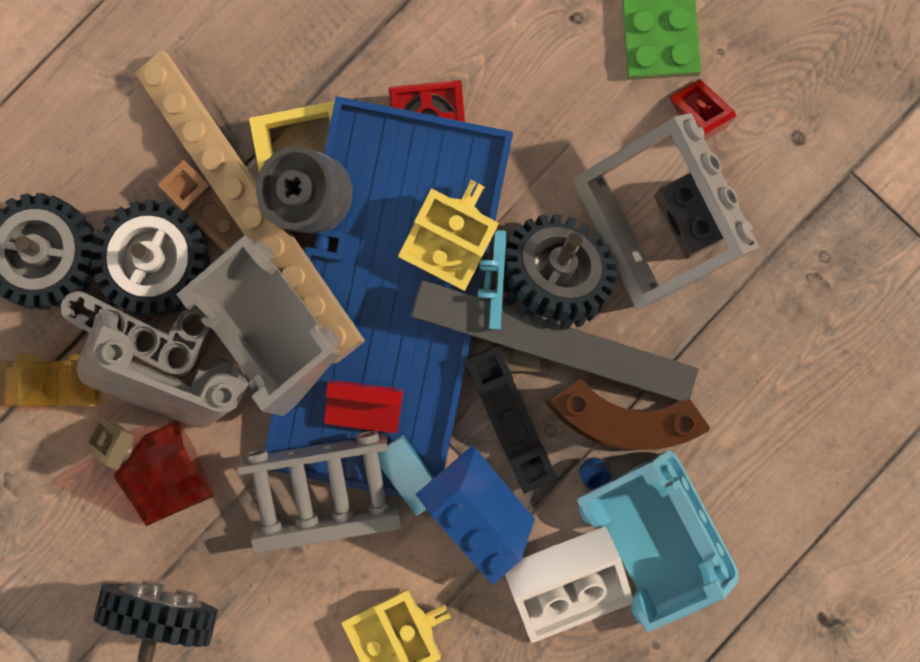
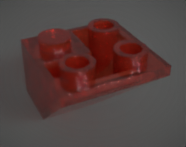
M178 420L145 434L134 447L129 458L114 473L116 482L146 526L214 497L195 448Z

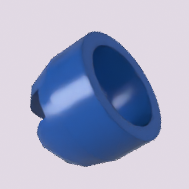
M596 457L587 458L579 469L580 478L589 490H593L608 482L612 476L607 464L602 459Z

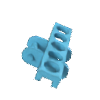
M495 230L493 261H480V270L485 271L484 289L478 290V298L491 299L489 329L501 330L506 231ZM498 271L497 290H492L493 272Z

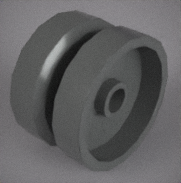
M289 146L276 151L264 162L257 176L256 197L259 208L270 222L283 229L308 234H321L333 230L345 219L352 205L353 186L350 175L340 161L306 147Z

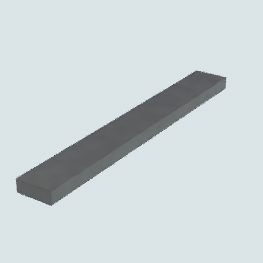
M424 280L420 281L410 317L679 402L691 398L699 368L571 327L561 330V326L558 323L554 329L545 328L546 319L541 318L537 325L530 322L533 315L526 313L524 316H521L517 310L502 306L501 330L489 329L490 301Z

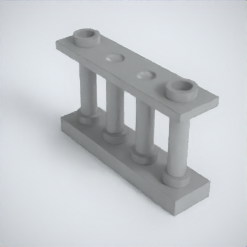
M366 431L357 434L356 439L267 453L266 449H258L247 452L245 457L240 458L237 466L238 475L252 473L262 522L258 525L259 527H254L252 533L253 553L401 529L399 503L391 505L390 502L386 501L378 452L388 451L387 434L378 435L377 431ZM363 455L372 504L368 506V509L354 511L353 508L349 507L341 458ZM326 461L335 510L332 512V515L317 517V514H314L312 511L304 464ZM289 467L298 517L295 518V521L281 523L280 520L276 519L267 470Z

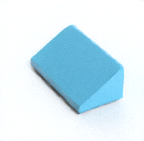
M402 434L388 445V451L378 452L379 463L383 472L413 513L418 516L426 508L415 494L434 479V476Z

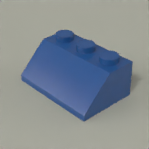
M473 445L415 494L429 514L492 585L522 560L535 519Z

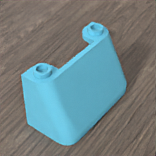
M667 450L577 498L579 512L585 523L591 524L595 528L606 526L619 556L638 590L634 594L633 603L631 604L633 616L638 623L643 625L647 633L725 599L739 581L737 567L682 463L671 450Z

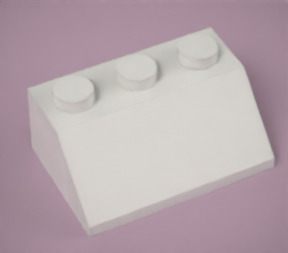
M606 526L586 532L583 535L522 558L517 565L505 574L531 644L633 603V597L621 558Z

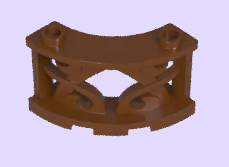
M581 379L546 402L551 411L574 432L591 441L616 449L652 450L673 447L691 441L710 430L709 425L690 399L682 402L675 401L669 406L655 411L630 410L603 399Z

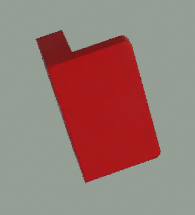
M330 379L327 385L324 422L330 425L396 433L398 431L403 389Z

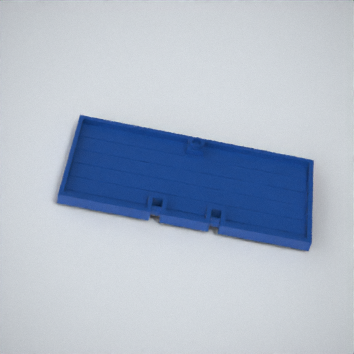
M336 96L324 154L340 161L349 173L353 186L352 205L345 219L333 230L316 234L313 248L305 247V254L358 329L365 342L340 362L332 363L300 402L285 416L272 414L265 447L267 453L356 439V435L359 433L374 431L330 425L324 422L328 381L333 379L403 389L398 431L396 433L377 431L378 435L387 434L389 445L403 434L434 478L445 469L466 367L465 359L468 358L472 336L410 317L421 280L478 298V290L482 289L485 271L480 270L479 263L464 291L399 258L398 255L415 224L414 221L431 188L449 198L461 200L470 180H473L477 184L471 196H473L478 184L485 187L474 207L482 215L494 221L496 220L513 137L512 131ZM330 237L339 239L336 253L328 251ZM491 241L481 261L488 260ZM363 455L341 458L345 485L369 491ZM326 461L304 464L306 478L330 483ZM289 467L270 470L290 475ZM381 469L385 494L402 498Z

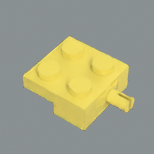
M470 180L461 200L449 198L431 188L414 221L415 224L398 255L399 258L464 291L495 234V230L499 226L498 222L482 215L474 207L485 187L478 184L473 196H471L477 184L473 180Z
M408 588L342 621L341 624L360 662H436L441 659V654L433 639L432 627L447 619H451V615L448 611L435 617L447 611L445 604L425 614L417 606Z

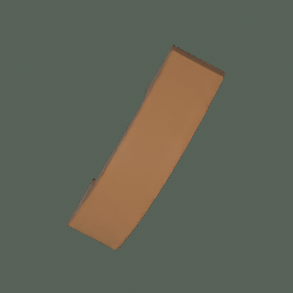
M184 159L157 184L224 252L245 236L215 191Z

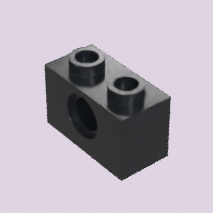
M691 173L657 190L654 197L687 259L720 243L724 239Z

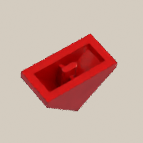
M701 79L669 96L679 115L692 113L698 127H703L705 140L728 128L736 118L735 110Z

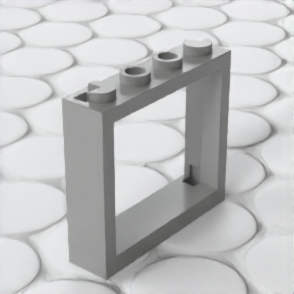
M692 113L669 119L572 179L598 233L603 237L604 245L608 244L611 249L610 257H615V268L636 310L650 305L760 248L751 232L754 229L753 226L745 220L738 206L739 199L736 192L728 186L721 173V163L718 157L710 151L704 139L703 127H698ZM672 135L729 249L659 285L604 175Z

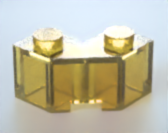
M79 353L67 354V360L37 361L38 354H15L14 361L0 362V406H103L104 392L88 387L79 379L77 374Z

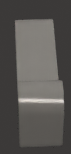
M80 291L66 295L60 306L64 319L89 333L97 315L92 319L80 314L76 310L78 304L95 313H99V310L102 309L117 315L122 325L120 331L128 335L132 341L133 355L167 373L177 376H187L196 369L214 334V330L205 325L203 331L197 336L189 334L187 326L190 320L195 317L203 318L195 308L183 311L178 316L168 335ZM145 333H151L154 337V345L149 351L142 352L138 344L139 339ZM183 349L187 355L186 363L183 367L175 369L171 364V355L176 350Z

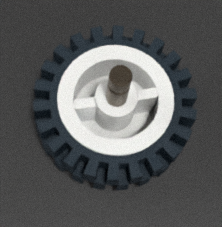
M145 200V203L141 204L138 201L129 203V208L124 209L120 207L116 209L117 215L113 218L108 216L103 221L106 226L102 231L97 230L95 237L98 238L97 244H92L91 253L95 255L94 260H90L91 268L96 271L94 276L96 283L101 285L103 288L101 291L113 303L132 313L143 316H164L167 312L174 313L179 311V307L183 303L176 294L207 268V265H210V256L207 253L209 246L203 237L204 233L185 212L163 201L156 203L154 200Z

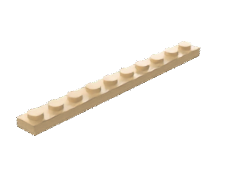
M160 50L137 70L135 75L243 234L256 243L262 240L275 255L272 262L323 328L328 326L341 341V344L337 346L340 355L333 363L340 362L364 343V338L291 232L270 222L260 210L256 197V181L168 53Z

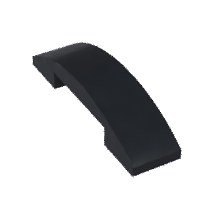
M499 345L465 359L476 389L523 493L526 494L557 480V476L535 431Z

